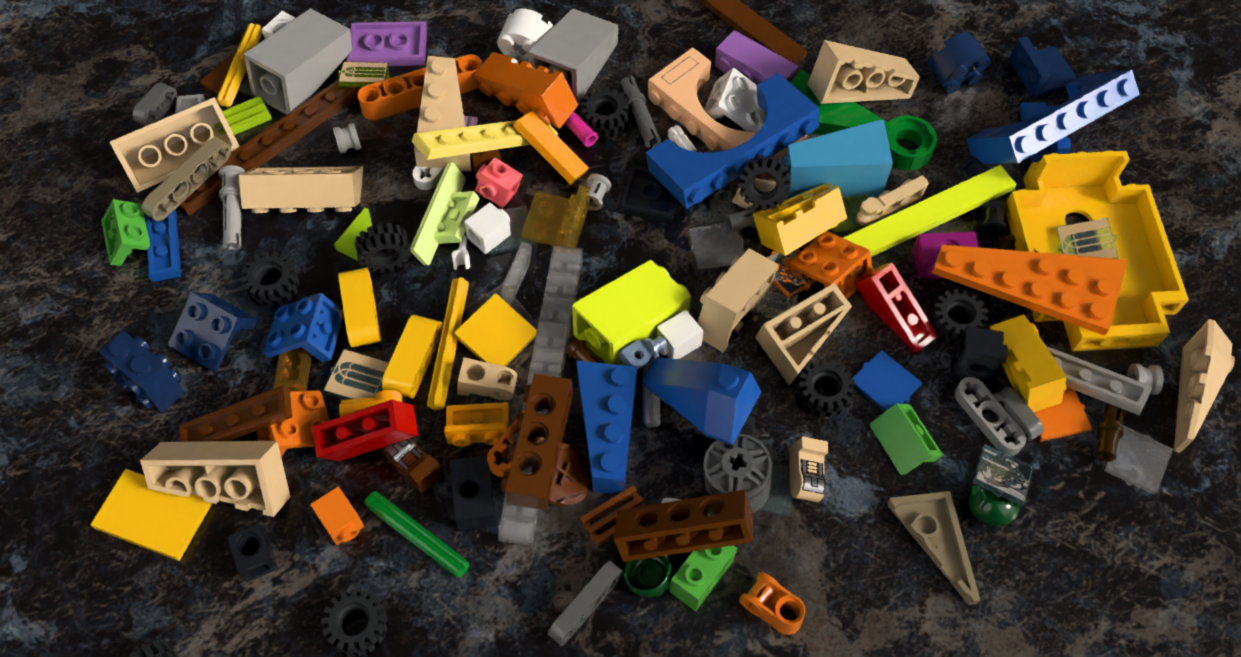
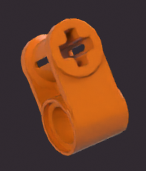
M759 572L755 577L756 582L748 593L740 596V603L749 612L763 619L778 632L787 635L796 633L800 629L805 616L804 603L800 598L782 587L774 578L766 573ZM789 609L796 614L797 618L792 621L786 620L781 616L780 612Z

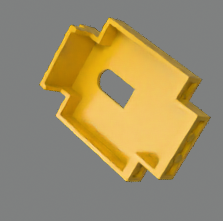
M1108 150L1104 152L1051 153L1043 155L1041 161L1031 163L1023 178L1026 189L1012 191L1006 202L1008 207L1006 217L1010 232L1016 239L1014 244L1016 251L1035 252V249L1040 253L1064 254L1057 227L1067 226L1065 221L1067 214L1080 213L1086 216L1089 221L1107 218L1109 228L1093 230L1094 236L1111 232V235L1095 237L1097 243L1111 241L1112 239L1113 242L1098 244V249L1104 250L1115 247L1117 257H1114V259L1128 260L1110 329L1105 336L1063 321L1072 351L1158 347L1170 334L1165 315L1177 314L1189 301L1149 184L1121 185L1119 175L1130 160L1127 151ZM1070 235L1065 238L1067 244L1071 242ZM1063 241V247L1066 250L1067 245ZM1068 247V253L1075 254L1074 248ZM1032 310L1035 322L1062 321Z

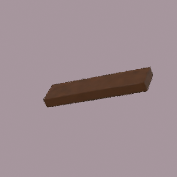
M282 385L179 424L180 442L230 441L292 418L290 388Z

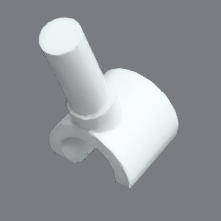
M465 235L459 244L458 250L451 253L455 270L457 266L465 264L466 269L471 267L469 253L466 250L467 236Z

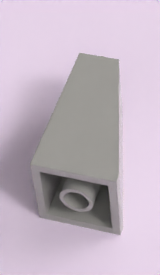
M310 8L244 53L251 93L257 97L261 96L263 102L287 115L306 102L352 51L350 29Z
M572 9L530 49L529 63L535 69L539 65L547 67L550 74L555 70L561 71L579 104L618 44V25Z

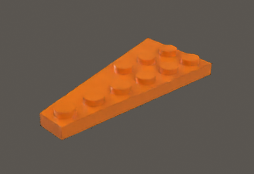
M942 245L932 274L1105 336L1110 329L1128 260Z

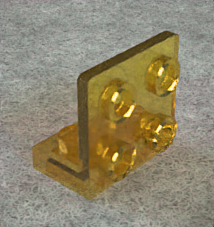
M579 185L577 194L571 195L570 199L537 191L523 226L521 237L575 251L589 209L591 187Z

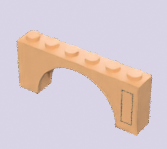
M692 47L648 80V98L654 105H658L666 111L673 120H677L686 127L690 134L696 135L709 149H715L720 152L735 148L751 139L757 132L731 129L718 123L704 111L697 94L704 83L709 80L711 61ZM805 135L796 142L807 140L809 136ZM787 148L773 155V159L777 161L778 158L781 159L782 156H786ZM761 173L755 178L769 180L773 176L768 173Z

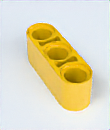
M368 267L338 273L346 330L351 348L381 342L373 287Z
M414 314L410 316L382 380L383 390H395L400 392L402 396L409 398L416 396L440 341L443 327L442 322Z

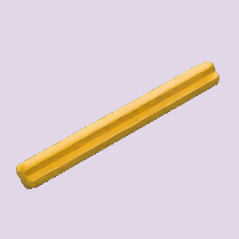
M462 277L452 280L431 380L427 406L435 411L443 410L446 404L458 343L454 332L461 326L469 288V282Z

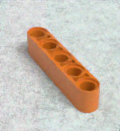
M472 54L455 58L460 94L478 89L480 84L474 74L482 65L481 59ZM426 67L362 87L357 95L363 116L368 120L374 121L420 107Z

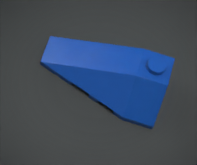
M657 357L641 381L645 387L666 404L668 403L685 420L690 421L702 434L730 445L734 444L761 394V390L750 371L721 363Z

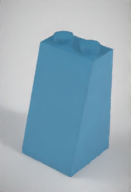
M884 120L869 122L789 144L786 156L781 158L783 160L782 165L786 164L789 168L788 173H791V186L787 198L796 196L824 183L838 186L842 199L878 198L884 191L893 165Z

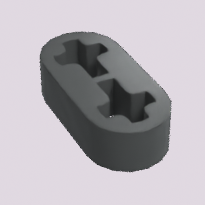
M162 82L154 85L134 107V121L147 126L160 120L176 102V89Z
M1005 387L994 394V397L1025 432L1027 442L1032 441L1044 432L1039 418L1015 390Z

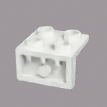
M734 67L715 81L704 111L714 120L717 118L721 119L726 115L747 132H758L763 126L766 115L758 106L756 84Z

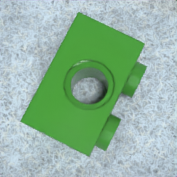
M732 545L693 551L671 579L669 592L694 611H697L733 563L737 547Z

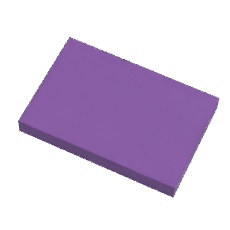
M426 21L350 24L352 51L347 56V62L387 63V66L425 65Z

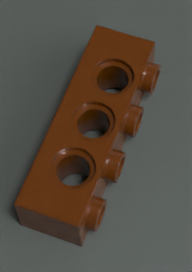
M534 374L531 385H526L523 396V403H526L525 412L519 413L516 424V432H519L518 440L511 443L509 451V461H512L510 472H504L501 484V491L505 492L508 504L547 511L573 396L572 379ZM544 408L551 410L547 414L537 413L540 409ZM535 437L544 438V440L538 444H533L530 442V440ZM528 466L538 468L532 474L522 472Z
M745 490L617 510L614 541L623 562L752 543L753 511Z

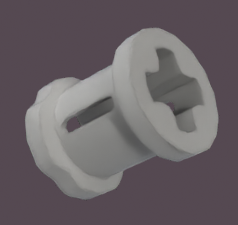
M591 174L587 179L588 186L585 192L580 194L579 201L582 206L589 210H600L605 193L610 191L611 182L603 175Z

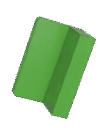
M896 403L870 423L871 429L901 475H906L923 462H935L943 456L910 404Z

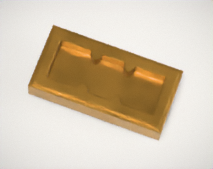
M303 347L279 354L273 388L283 385L290 388V392L306 391L312 354Z

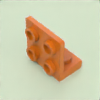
M828 231L822 233L789 262L792 269L823 283L824 289L835 283L846 299L858 290L854 282L873 269L870 250Z
M321 391L290 392L292 418L255 431L258 441H278L281 457L289 448L315 447L312 427L330 421Z

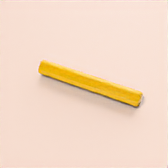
M250 23L247 26L216 98L220 106L230 107L235 99L247 70L244 53L258 44L263 33L259 24Z

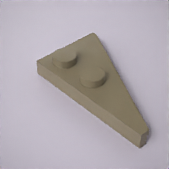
M945 491L890 498L887 502L888 507L968 605L977 604L980 601L951 492Z

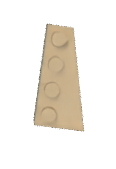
M824 40L808 81V86L821 104L910 99L920 76L905 58Z
M428 56L417 133L465 127L455 58ZM416 146L414 148L417 167L445 169L447 163L452 162L460 171L471 172L470 154L427 160Z
M278 441L160 442L140 460L148 489L187 498L192 494L204 498V502L217 504L219 501L235 504V508L248 511L250 508L263 510V515L274 517L290 498Z

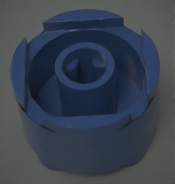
M962 32L944 41L946 46L941 51H938L936 48L927 60L928 66L947 94L956 92L963 84L974 85L983 78L982 72L991 63L989 56L978 40L969 32Z

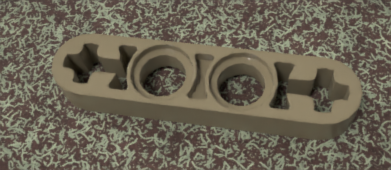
M217 137L207 141L145 198L142 204L143 212L155 221L165 219L229 159L231 146ZM181 183L179 189L174 193L176 187Z

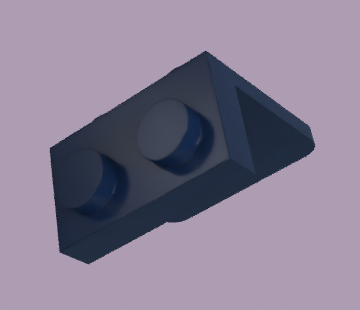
M1027 36L1017 39L1009 57V62L1031 97L1066 89L1065 85L1077 79L1056 47L1051 46L1036 50Z

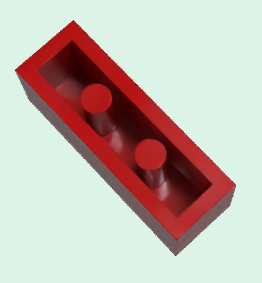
M393 399L312 427L316 457L334 461H342L418 436L414 405Z

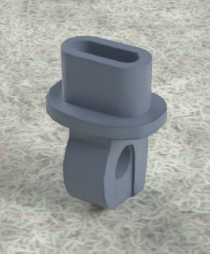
M662 336L654 340L646 338L630 344L617 355L626 366H636L639 369L647 362L657 359L659 352L667 346V343Z

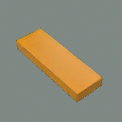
M533 111L518 119L513 125L569 184L575 182L589 169Z

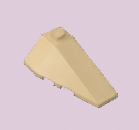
M1208 319L1182 348L1174 451L1179 453L1196 437L1222 384L1234 366L1235 358L1231 356L1232 343L1215 320Z

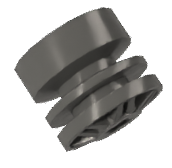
M740 433L733 445L719 440L711 444L705 453L703 463L706 495L745 490L753 513L761 509L769 498L771 488L772 461L767 448L756 438Z

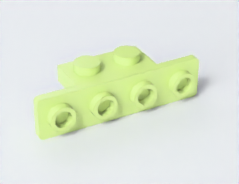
M452 162L447 163L410 246L412 254L424 266L430 265L439 244L462 241L466 232L464 221L473 215L479 201V197L474 191L461 192L466 177Z

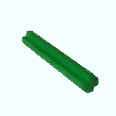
M371 492L365 499L364 504L366 508L457 578H461L467 572L469 563L466 559L378 492Z

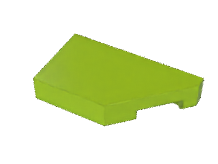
M364 208L334 244L337 251L357 261L359 260L355 239L357 236H360L359 233L362 230L368 232L367 227L372 226L369 209Z

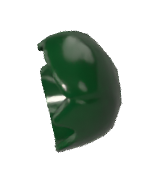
M977 485L972 486L968 502L969 509L976 519L989 526H1006L1017 518L1020 504L1013 505L1014 500L1008 496Z
M667 555L626 562L623 577L633 593L649 599L661 596L670 588L674 569Z

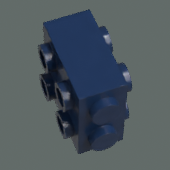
M121 331L99 351L106 361L103 367L116 378L114 381L127 393L131 390L136 395L135 398L145 408L149 410L153 406L160 413H163L185 393L178 383L181 380L180 376L170 368L171 363L161 353L152 354L149 351V345L138 335L132 338L126 332Z

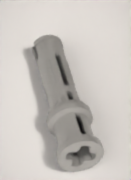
M227 165L219 169V176L222 178V188L219 190V197L223 201L222 247L224 249L227 248V250H238L242 247L241 196L238 175L244 173L245 170L235 165Z

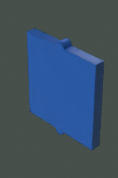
M883 350L869 363H863L862 369L852 378L855 383L854 387L884 412L896 403L907 404L910 396L922 385L920 380Z

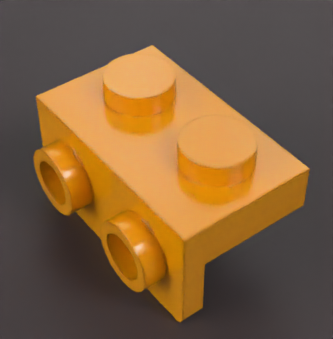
M508 402L446 406L444 433L448 445L453 444L457 447H465L471 443L483 442L488 445H495L510 427Z

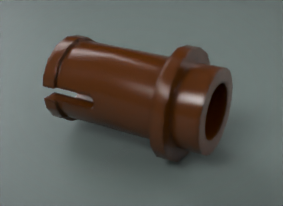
M576 338L566 348V352L569 354L568 358L571 360L604 363L602 358L586 346L585 340L580 341Z

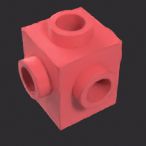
M494 158L488 165L483 164L476 174L478 183L475 191L503 208L516 194L523 175L499 159Z

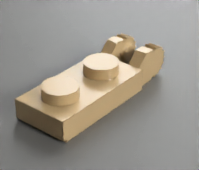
M922 175L914 180H906L893 191H884L878 198H867L866 201L864 200L861 203L860 212L856 215L857 223L862 226H869V224L880 221L921 200L929 182Z

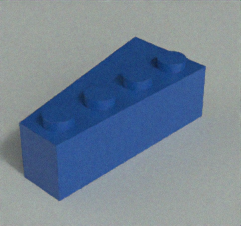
M576 361L592 491L620 494L625 490L637 367Z

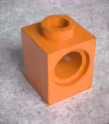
M339 486L310 504L336 545L352 540L364 528L359 515Z

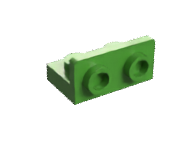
M113 199L101 222L110 265L122 266L126 257L131 255L133 249L148 250L150 240L142 205L140 203Z

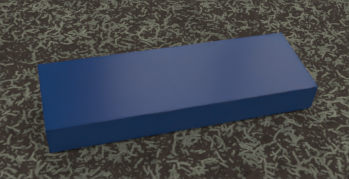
M176 209L161 221H155L145 214V222L150 240V247L147 250L150 280L155 282L181 277Z

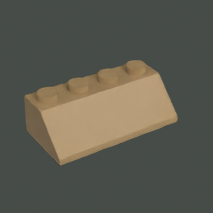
M215 97L110 141L136 192L165 181L212 138L217 137L231 146V151L240 147ZM221 122L222 126L216 128L214 124ZM224 128L226 133L220 135L218 130Z
M363 166L250 169L238 175L242 209H251L252 213L269 212V208H279L281 213L296 212L297 208H307V212L325 211L324 208L335 207L336 212L352 211V207L360 203Z

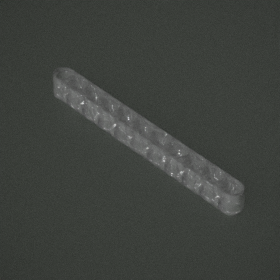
M557 245L553 247L527 380L528 385H531L534 374L560 378L563 376L567 353L566 348L568 347L573 319L572 305L576 302L582 268L583 248ZM523 403L522 412L526 408V403ZM545 409L544 411H538L537 413L547 414L548 412L547 409ZM517 432L516 442L518 440L519 432ZM533 466L526 467L522 472L532 474ZM505 495L499 526V542L532 546L539 509L508 504Z

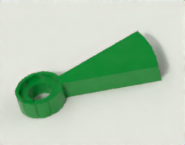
M802 69L790 82L819 107V127L807 135L822 136L869 122L883 120L856 102L821 104L808 86L811 75ZM909 115L898 116L889 122L884 120L893 162L892 166L900 170L912 171L927 165L937 143V135L934 128L925 120ZM903 139L910 140L918 148L907 150L900 147L897 141Z

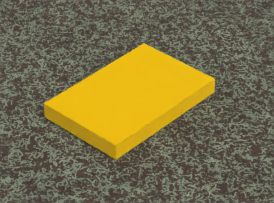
M125 469L92 521L91 526L98 531L180 561L212 503L204 502V498L192 494L187 498L148 489L144 475Z

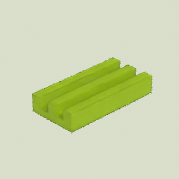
M261 96L222 111L234 135L272 120ZM219 122L214 125L216 128L222 126V123ZM224 128L218 130L220 135L226 133Z

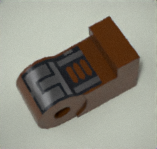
M410 438L385 446L382 449L389 462L421 494L442 476L439 462L431 455L425 454Z

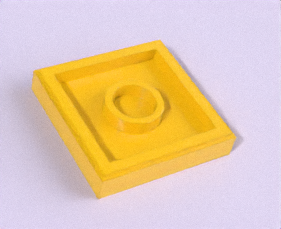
M495 293L454 332V336L482 362L506 367L538 335L539 331Z

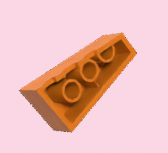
M492 52L474 74L480 84L478 86L485 95L497 97L506 106L513 105L517 107L524 115L533 111L547 126L551 124L560 129L578 106L561 71L555 70L550 74L547 67L539 65L535 69L527 61H522L519 64L513 57Z

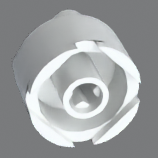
M516 9L513 14L510 12L497 40L498 47L504 55L513 57L517 62H529L530 49L554 27L550 21L546 24L541 20L542 15L535 11Z

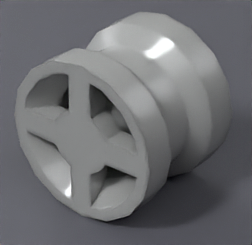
M354 123L348 124L346 128L342 129L340 127L333 128L340 154L346 153L348 149L352 148L355 150L362 149Z
M1133 363L1128 368L1127 377L1153 386L1150 395H1158L1161 392L1164 376L1163 370L1159 365L1143 367L1141 364Z

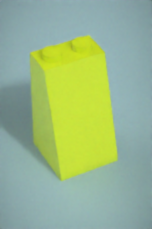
M649 260L575 302L572 305L573 335L580 341L585 340L586 346L602 358L605 364L624 365L617 354L636 341L646 338L656 339L657 326L685 310L690 311L691 295L684 285H678L670 277L664 267H658L652 260Z

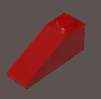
M892 262L873 268L854 282L868 307L914 352L920 351L938 337Z

